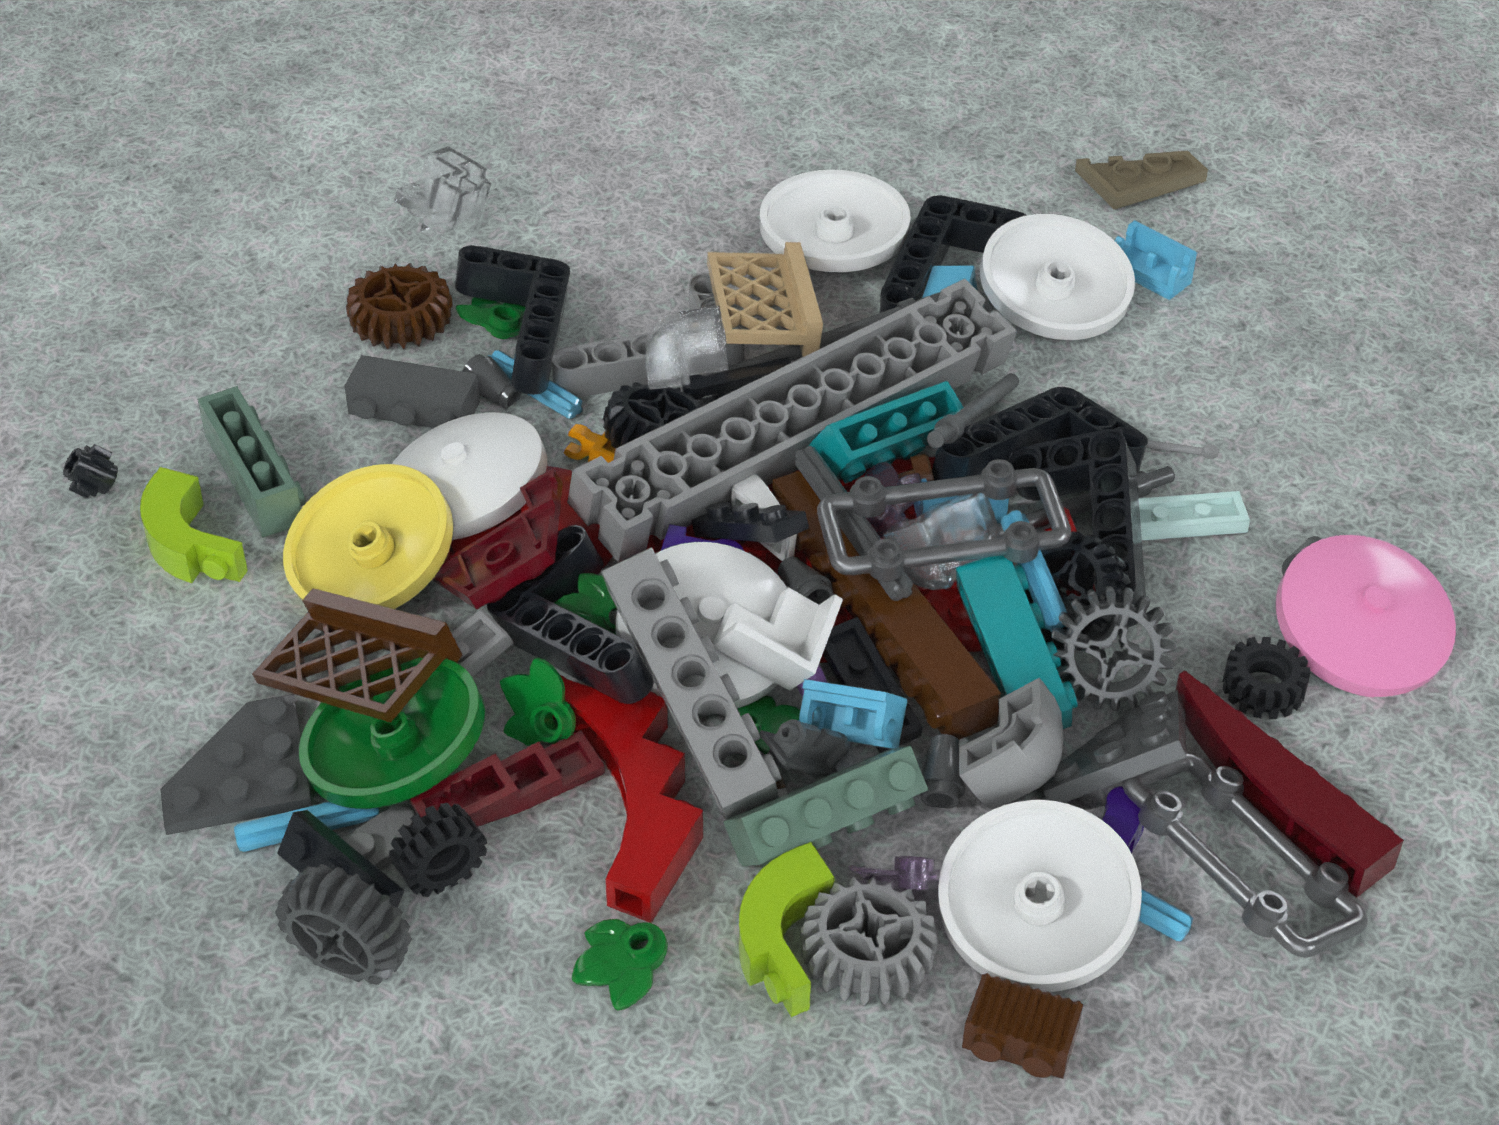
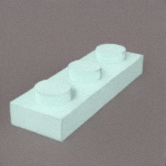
M1239 491L1139 498L1142 540L1248 533L1250 518Z

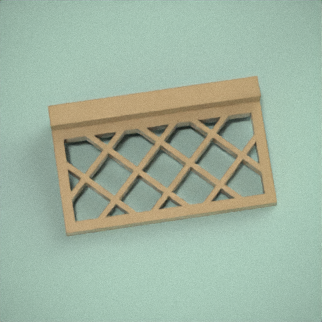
M785 242L784 254L707 252V267L724 344L800 345L803 357L820 349L823 320L800 242ZM724 267H733V268H735V269L729 270V269L724 268ZM761 267H770L775 269L768 271ZM748 274L756 279L752 281L743 276ZM732 284L739 289L733 290L727 287V285ZM771 285L777 288L778 290L773 291L767 288L766 286ZM753 294L761 299L756 301L748 296ZM736 304L745 309L739 311L731 306ZM776 305L784 310L779 312L771 308V306ZM759 315L767 320L762 322L754 318V316ZM738 325H742L750 330L733 328L737 327ZM780 325L788 330H778L776 327Z

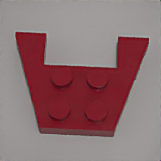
M554 468L520 487L529 509L457 553L452 554L451 549H449L443 565L432 581L478 610L487 603H494L500 600L507 591L525 580L538 577L548 566L555 563L563 482Z

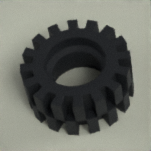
M1252 637L1247 639L1246 645L1243 642L1236 644L1235 649H1231L1228 654L1222 680L1224 682L1222 687L1224 694L1229 693L1228 701L1232 705L1240 702L1238 710L1245 714L1249 708L1253 709V717L1260 719L1263 712L1268 713L1269 719H1277L1279 711L1284 717L1291 715L1293 709L1297 711L1301 707L1302 701H1304L1311 673L1310 667H1307L1308 660L1306 657H1298L1299 649L1295 646L1289 650L1285 649L1286 641L1280 639L1277 645L1270 644L1271 637H1263L1261 643H1258L1256 638ZM1250 673H1270L1278 677L1282 682L1276 684L1264 683L1252 677Z
M441 803L438 811L434 806L425 808L426 815L421 818L418 813L410 818L413 822L410 827L403 824L398 830L402 837H394L391 842L394 848L389 850L391 862L412 892L417 895L420 892L423 897H429L433 890L436 894H439L445 890L446 886L450 885L453 887L457 885V881L460 878L469 879L473 875L470 869L479 868L482 864V860L479 857L486 856L487 848L485 845L487 840L466 810L455 803L452 807L448 803Z

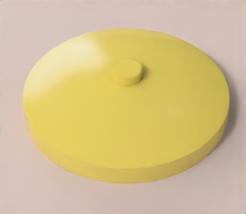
M380 464L346 473L331 481L314 494L295 517L288 531L283 549V566L286 578L301 600L314 588L396 609L422 591L443 565L453 537V518L449 504L439 488L428 476L410 467Z

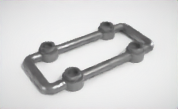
M1001 459L989 462L981 475L884 487L877 478L871 476L861 477L852 486L850 492L828 495L817 506V515L832 567L844 575L869 573L873 578L880 581H892L899 578L903 574L904 568L1002 555L1015 563H1027L1036 558L1039 550L1061 547L1068 542L1071 536V527L1051 476L1044 470L1035 468L1014 470L1011 463ZM1036 486L1052 530L1037 532L1032 524L1017 521L1005 530L1003 537L902 550L900 545L894 540L882 539L871 547L868 555L848 557L835 512L852 510L861 517H875L884 511L885 505L983 493L986 497L993 500H1005L1015 494L1016 488Z
M1187 752V757L1122 782L1125 794L1141 809L1138 814L1140 823L1154 834L1169 836L1244 909L1242 920L1253 933L1262 937H1273L1291 954L1308 958L1360 934L1367 927L1368 917L1365 910L1347 893L1349 889L1347 872L1334 863L1326 862L1318 866L1242 795L1244 792V780L1237 770L1228 766H1220L1215 770L1200 756ZM1183 771L1190 772L1203 784L1201 794L1210 805L1222 810H1231L1306 881L1304 891L1310 900L1325 908H1335L1345 918L1313 934L1302 937L1286 922L1288 918L1287 903L1281 895L1269 890H1264L1259 894L1253 891L1180 821L1183 814L1181 810L1182 804L1176 795L1163 790L1152 794L1145 786Z

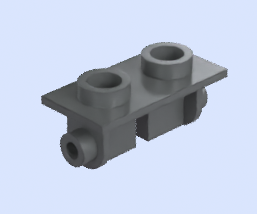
M794 719L783 723L776 734L763 730L759 733L770 748L768 753L771 754L778 766L788 771L792 768L805 771L816 778L820 775L826 777L838 772L835 766L843 756L847 755L850 749V744L843 733L825 728L820 730L817 726Z

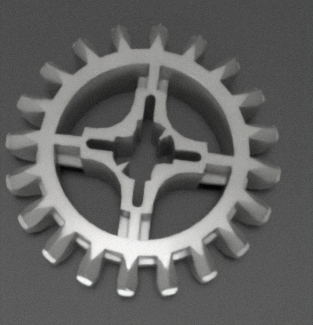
M874 875L868 884H860L853 876L848 888L834 882L832 889H830V894L819 892L818 898L815 900V906H808V911L805 913V922L803 927H801L800 941L803 943L802 958L804 959V964H809V972L812 979L822 978V986H824L826 993L840 986V996L843 1002L852 995V992L859 993L863 1006L869 1001L870 994H878V998L885 1006L890 999L891 990L904 999L909 992V986L920 988L921 983L924 981V974H930V970L934 966V954L937 953L938 939L935 933L936 924L934 917L927 915L928 909L926 908L925 901L914 902L915 896L913 895L912 888L900 893L897 892L894 879L886 886L878 885ZM896 954L893 957L885 959L887 956Z

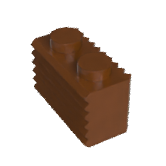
M988 973L982 974L965 1022L962 1048L971 1050L977 1058L983 1061L996 1062L1003 1060L1020 1065L1027 1073L1035 1077L1047 1078L1052 1075L1063 1079L1079 1030L1083 1004L1079 1000L1073 1002L1069 997L1063 999L1059 994L1052 995L1049 991L1042 992L1039 988L1032 989L1029 985L1022 987L1018 982L1012 984L1008 979L1001 980L998 976L991 977Z

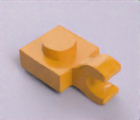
M575 424L571 428L568 436L577 439L581 445L570 442L564 450V454L567 457L581 460L589 456L588 462L600 456L607 463L614 460L616 449L611 446V441L604 437L605 432L599 435L581 424Z

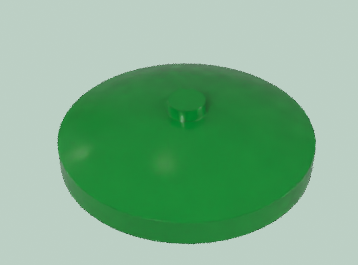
M419 657L401 664L402 671L417 666L423 658ZM445 658L391 723L321 702L309 718L300 739L299 759L303 772L314 790L321 797L331 803L347 808H379L413 798L448 777L470 754L480 737L484 725L485 704L483 697L470 673L458 663ZM393 667L370 675L371 682L394 674ZM362 679L339 687L340 691L347 692L363 686ZM396 688L374 696L373 700L385 704L396 691Z

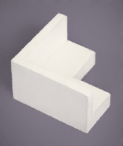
M788 587L780 593L769 622L737 603H733L726 609L713 641V646L718 651L790 691L804 682V679H808L816 673L843 598L834 594L818 605Z

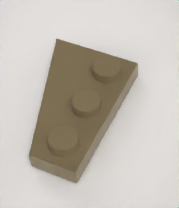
M1187 150L1148 153L1143 156V160L1125 161L1122 156H1109L1108 163L1091 164L1089 158L1076 159L1075 172L1116 210L1206 182L1208 169Z

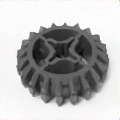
M1107 586L1105 589L1106 600L1098 601L1097 594L1093 589L1089 590L1087 596L1090 605L1084 607L1081 601L1075 598L1071 601V605L1077 615L1073 617L1066 612L1059 614V620L1068 629H1052V638L1064 643L1055 645L1058 652L1053 654V656L1065 658L1060 660L1061 666L1056 669L1059 675L1069 673L1062 683L1069 681L1073 688L1080 685L1075 694L1079 702L1086 700L1092 693L1094 709L1099 710L1103 706L1104 698H1110L1112 711H1119V698L1127 697L1130 707L1135 708L1138 706L1135 696L1137 692L1141 691L1145 697H1150L1154 693L1149 685L1151 681L1161 686L1166 684V677L1158 671V668L1166 670L1174 668V661L1168 656L1162 655L1176 650V643L1174 641L1162 639L1171 634L1173 628L1170 623L1157 624L1164 616V612L1160 607L1153 608L1145 613L1150 605V599L1146 595L1141 596L1133 605V591L1130 588L1124 589L1121 600H1115L1114 588ZM1115 614L1114 617H1111L1108 627L1103 631L1081 633L1084 627L1094 619ZM1129 617L1138 621L1148 631L1150 651L1140 649L1139 644L1132 643L1127 639ZM1118 634L1121 649L1126 648V650L1122 652L1115 651L1107 663V656L1102 646H1111ZM1075 646L1085 649L1086 653L1098 658L1097 679L1088 676L1078 666L1074 658ZM1140 664H1144L1130 678L1111 682L1114 681L1117 671L1127 665L1139 667Z
M323 864L317 868L308 866L302 873L299 872L294 880L291 879L282 891L283 896L277 902L279 906L275 911L279 920L278 927L287 934L286 941L299 949L298 954L306 956L314 965L356 982L364 979L370 984L379 985L383 979H388L393 972H396L404 961V956L412 940L408 933L410 925L401 918L403 913L401 909L389 903L390 897L388 895L380 894L375 889L374 884L368 885L363 882L358 874L350 876L343 868L337 867L332 870Z

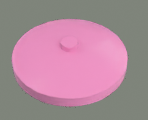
M1339 535L1321 539L1307 546L1296 555L1282 576L1277 589V620L1290 648L1295 646L1300 650L1298 657H1306L1308 660L1307 667H1310L1312 673L1343 691L1365 697H1387L1413 691L1425 685L1437 675L1453 650L1456 622L1451 602L1444 588L1431 571L1419 560L1388 542L1359 535Z

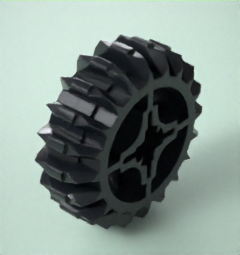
M651 381L647 385L634 382L632 387L628 385L621 386L619 391L612 393L611 399L608 400V405L605 407L603 415L604 437L609 439L611 446L616 449L706 405V402L695 400V394H686L681 391L680 387L674 389L668 387L666 383L661 386L655 385Z
M1072 531L1068 542L1063 546L1041 550L1066 611L1073 617L1077 613L1074 611L1071 601L1077 598L1084 607L1090 605L1087 592L1093 589L1095 578L1097 579L1095 592L1098 601L1106 600L1105 589L1107 586L1114 588L1115 600H1121L1122 592L1124 591L1122 588L1131 583L1129 576L1122 572L1126 565L1121 558L1115 556V549L1107 543L1103 544L1094 535L1088 534L1085 536L1080 532ZM1060 588H1064L1069 591H1071V589L1073 588L1077 592L1081 593V596H1077L1072 593H1070V595L1068 596L1066 593L1062 592ZM1029 590L1024 591L1029 604L1034 603ZM1115 614L1094 619L1084 627L1081 633L1103 631L1108 627L1111 617H1114ZM1046 628L1041 629L1046 643L1053 641L1055 645L1064 644L1052 638L1050 630ZM1075 646L1076 650L1085 651V649Z

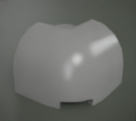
M1040 677L999 699V727L959 747V776L974 795L991 810L1009 804L1040 788L1055 775L1062 758V712L1055 697Z

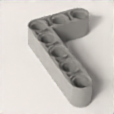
M701 273L695 275L689 281V315L694 326L561 348L553 354V382L578 397L619 391L621 386L628 385L632 387L634 382L647 385L650 381L654 384L682 380L686 375L693 373L706 376L720 373L722 368L744 361V344H724L709 273ZM738 325L737 327H735V328H733V329H744V328H743L742 325Z

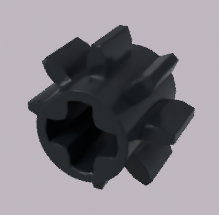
M93 444L92 447L86 445L84 450L80 448L74 449L67 458L63 469V475L72 481L69 490L85 498H88L89 495L96 497L98 492L101 494L107 493L113 486L118 474V467L109 461L112 452L96 444Z

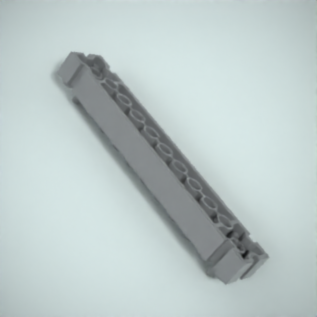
M966 279L960 280L942 289L937 302L930 296L919 300L616 448L614 460L609 463L600 456L573 469L567 502L587 526L593 523L600 525L598 539L619 563L646 549L650 535L657 536L660 541L665 539L669 524L688 527L692 525V519L707 513L706 507L719 502H731L732 485L756 474L768 486L773 483L774 479L799 470L795 465V453L799 449L804 450L828 424L948 381L954 390L969 382L973 371L983 375L1004 364L1017 330L997 310L988 313L983 308L986 299Z

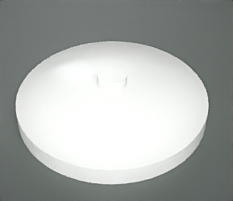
M817 170L790 177L777 184L767 193L760 207V232L767 246L775 254H784L785 242H800L808 269L823 272H852L877 266L895 256L902 249L909 234L911 217L906 200L895 188L886 182L854 171Z
M1033 214L1005 223L988 240L980 263L982 287L992 305L1013 324L1028 332L1046 338L1080 340L1107 332L1122 320L1129 308L1135 290L1134 271L1122 248L1110 236L1095 226L1063 215Z
M488 412L463 416L429 430L408 445L392 464L418 470L436 484L449 504L453 518L452 540H456L490 529L512 516L524 506L526 500L520 487L546 472L547 453L537 430L528 421L507 413Z
M691 542L672 546L656 553L659 562L667 559L674 570L679 584L673 588L679 600L688 597L699 620V622L693 624L699 638L708 635L712 644L726 609L733 603H737L769 622L780 593L787 589L784 582L768 565L755 556L732 546L711 542ZM653 599L648 601L643 608L653 610L660 607L664 601ZM617 610L616 635L631 642L638 651ZM671 637L662 646L665 648H675L684 639ZM715 649L719 660L713 664L719 676L728 674L740 699L734 702L736 708L759 700L778 685ZM699 675L689 676L683 681L682 685L685 687H696L703 682L704 677ZM654 682L651 692L661 696Z
M1027 800L995 808L974 820L959 834L943 861L938 884V897L941 919L947 936L959 955L980 974L988 973L991 977L998 976L1001 980L1008 979L1012 984L1018 982L1022 987L1029 985L1032 989L1039 988L1042 992H1056L1075 988L1092 981L1110 969L1121 958L1130 945L1138 927L1142 889L1139 870L1129 848L1122 838L1103 820L1070 804L1049 800Z

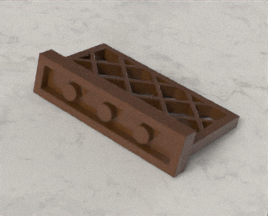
M313 588L302 600L308 612L252 675L258 684L391 723L445 658L457 663L463 654L446 622ZM314 629L324 632L323 636L303 643ZM349 640L357 642L353 646L335 652V645ZM326 649V656L305 663L304 657ZM382 649L391 652L368 661L367 655ZM419 657L423 658L417 666L402 671L401 664ZM359 658L360 665L337 672V666ZM292 661L296 662V667L275 673L282 665ZM393 667L394 674L371 682L370 675ZM328 670L329 676L311 683L307 682L306 677ZM362 679L363 686L347 692L340 691L339 687ZM396 688V691L385 704L373 700L374 696Z

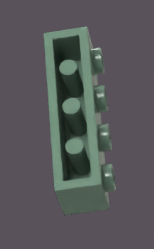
M238 386L198 398L205 437L262 538L290 529L295 517L301 510L300 506L306 504L305 496L297 480L293 481L285 458L283 455L278 456L275 451L269 431L262 429L254 406L248 405Z
M909 745L884 751L724 820L723 823L742 866L761 865L763 868L781 854L811 842L815 849L833 842L830 834L844 827L847 833L864 829L875 823L872 815L887 809L889 815L907 810L916 805L913 797L928 791V787L912 747Z

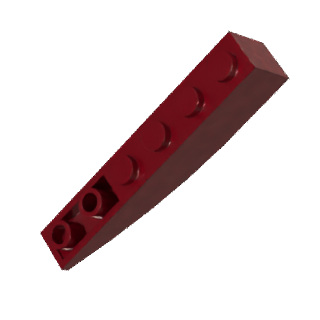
M1186 670L1178 675L1176 690H1178L1185 706V724L1196 742L1216 769L1220 766H1228L1237 770L1242 775L1244 780V792L1242 795L1318 866L1330 862L1342 867L1349 877L1348 892L1356 898L1395 868L1404 840L1395 834L1388 825L1381 823L1359 806L1352 797L1337 789L1319 775L1313 767L1306 765L1283 747L1277 739L1270 737L1247 719L1241 711L1234 709L1216 695L1209 686L1198 681Z

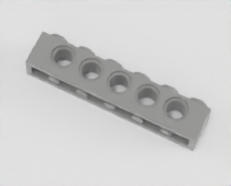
M651 547L601 571L607 590L724 819L727 820L778 798L776 781L782 779L778 767L770 753L761 756L755 744V741L761 739L759 732L749 713L740 716L734 704L735 701L740 699L737 690L728 674L719 676L713 664L719 660L716 650L708 635L699 638L693 624L699 622L698 617L688 597L679 600L673 588L679 582L669 561L666 559L659 562ZM659 599L664 601L656 609L647 610L643 608L650 600ZM671 637L684 639L675 648H665L662 646ZM699 675L704 677L703 682L696 687H685L682 685L683 681L689 676ZM712 714H720L725 717L724 721L716 727H707L702 724L704 719ZM731 754H742L747 757L745 762L738 767L730 768L722 764L725 758Z

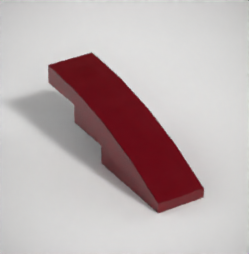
M582 730L572 734L568 739L564 738L543 749L540 742H537L501 761L495 753L443 779L429 790L409 800L420 818L426 815L425 808L434 806L438 811L441 803H448L451 807L454 803L458 804L462 809L466 810L477 827L530 809L605 774V765Z

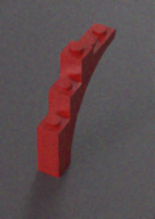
M560 675L565 686V701L572 708L576 718L574 733L582 730L597 755L606 764L619 787L627 814L620 850L605 878L607 906L652 923L703 839V810L694 807L687 801L674 799L685 783V753L675 750L669 745L658 744L668 728V707L663 697L651 691L638 702L624 704L592 687L569 680Z

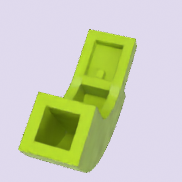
M159 467L146 485L140 502V513L145 536L154 560L169 574L189 583H193L200 572L205 573L212 579L221 580L226 578L240 582L248 571L242 542L205 533L189 526L204 506L198 477Z
M811 842L781 854L763 867L749 884L743 896L739 913V959L744 977L749 986L764 981L771 1000L775 1004L782 1002L791 1017L810 1010L811 981L784 940V935L795 922L805 917L808 906H815V900L818 898L819 892L830 894V889H832L835 879Z

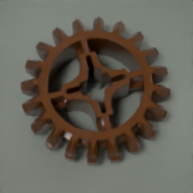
M395 263L390 268L380 265L379 271H366L365 278L355 279V286L349 288L346 312L353 333L357 332L361 341L369 339L373 347L383 341L387 350L393 346V343H399L404 350L407 342L413 341L415 345L420 347L423 337L434 341L435 333H444L445 325L450 324L453 302L446 279L439 278L437 271L428 272L426 266L414 268L412 263L406 266H397Z

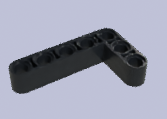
M937 195L927 198L881 289L879 313L897 307V303L909 298L921 299L932 266H941L950 246L984 253L988 240L998 228L1013 219L1027 215L1016 210L949 196Z
M465 246L458 252L455 289L459 293L470 297L526 306L516 344L511 383L514 389L521 393L541 394L546 391L549 383L553 354L556 350L566 304L570 267L556 259L482 246Z
M1055 387L966 426L962 436L956 441L937 448L932 473L934 481L981 475L989 462L997 459L1006 461L1010 453L1020 447L1105 429H1114L1124 435L1134 458L1136 471L1139 472L1148 439L1142 432L1082 393L1068 387Z
M1105 429L1023 446L1010 453L1006 461L1011 463L1014 470L1030 468L1044 470L1053 479L1059 496L1090 490L1093 535L1099 538L1103 544L1107 543L1113 547L1116 552L1115 556L1121 558L1126 565L1122 572L1129 576L1131 583L1122 588V590L1125 588L1132 589L1133 605L1141 596L1146 595L1137 471L1134 458L1124 435L1114 429ZM1036 486L1016 488L1020 496L1027 500H1041ZM1129 617L1127 627L1134 626L1139 622Z
M578 525L565 527L558 531L555 563L548 566L538 577L525 580L507 591L500 600L494 603H487V610L492 618L509 634L513 645L537 658L546 660L553 667L620 703L631 704L638 702L652 690L654 680L635 646L631 642L554 604L563 596L579 593L578 578L580 574L591 573L599 575L604 565L601 556L583 527Z

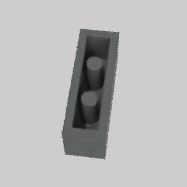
M365 355L360 356L344 385L348 414L357 415L362 419L375 418L393 421L403 426L416 425L435 428L448 421L475 414L480 403L478 376L475 373Z

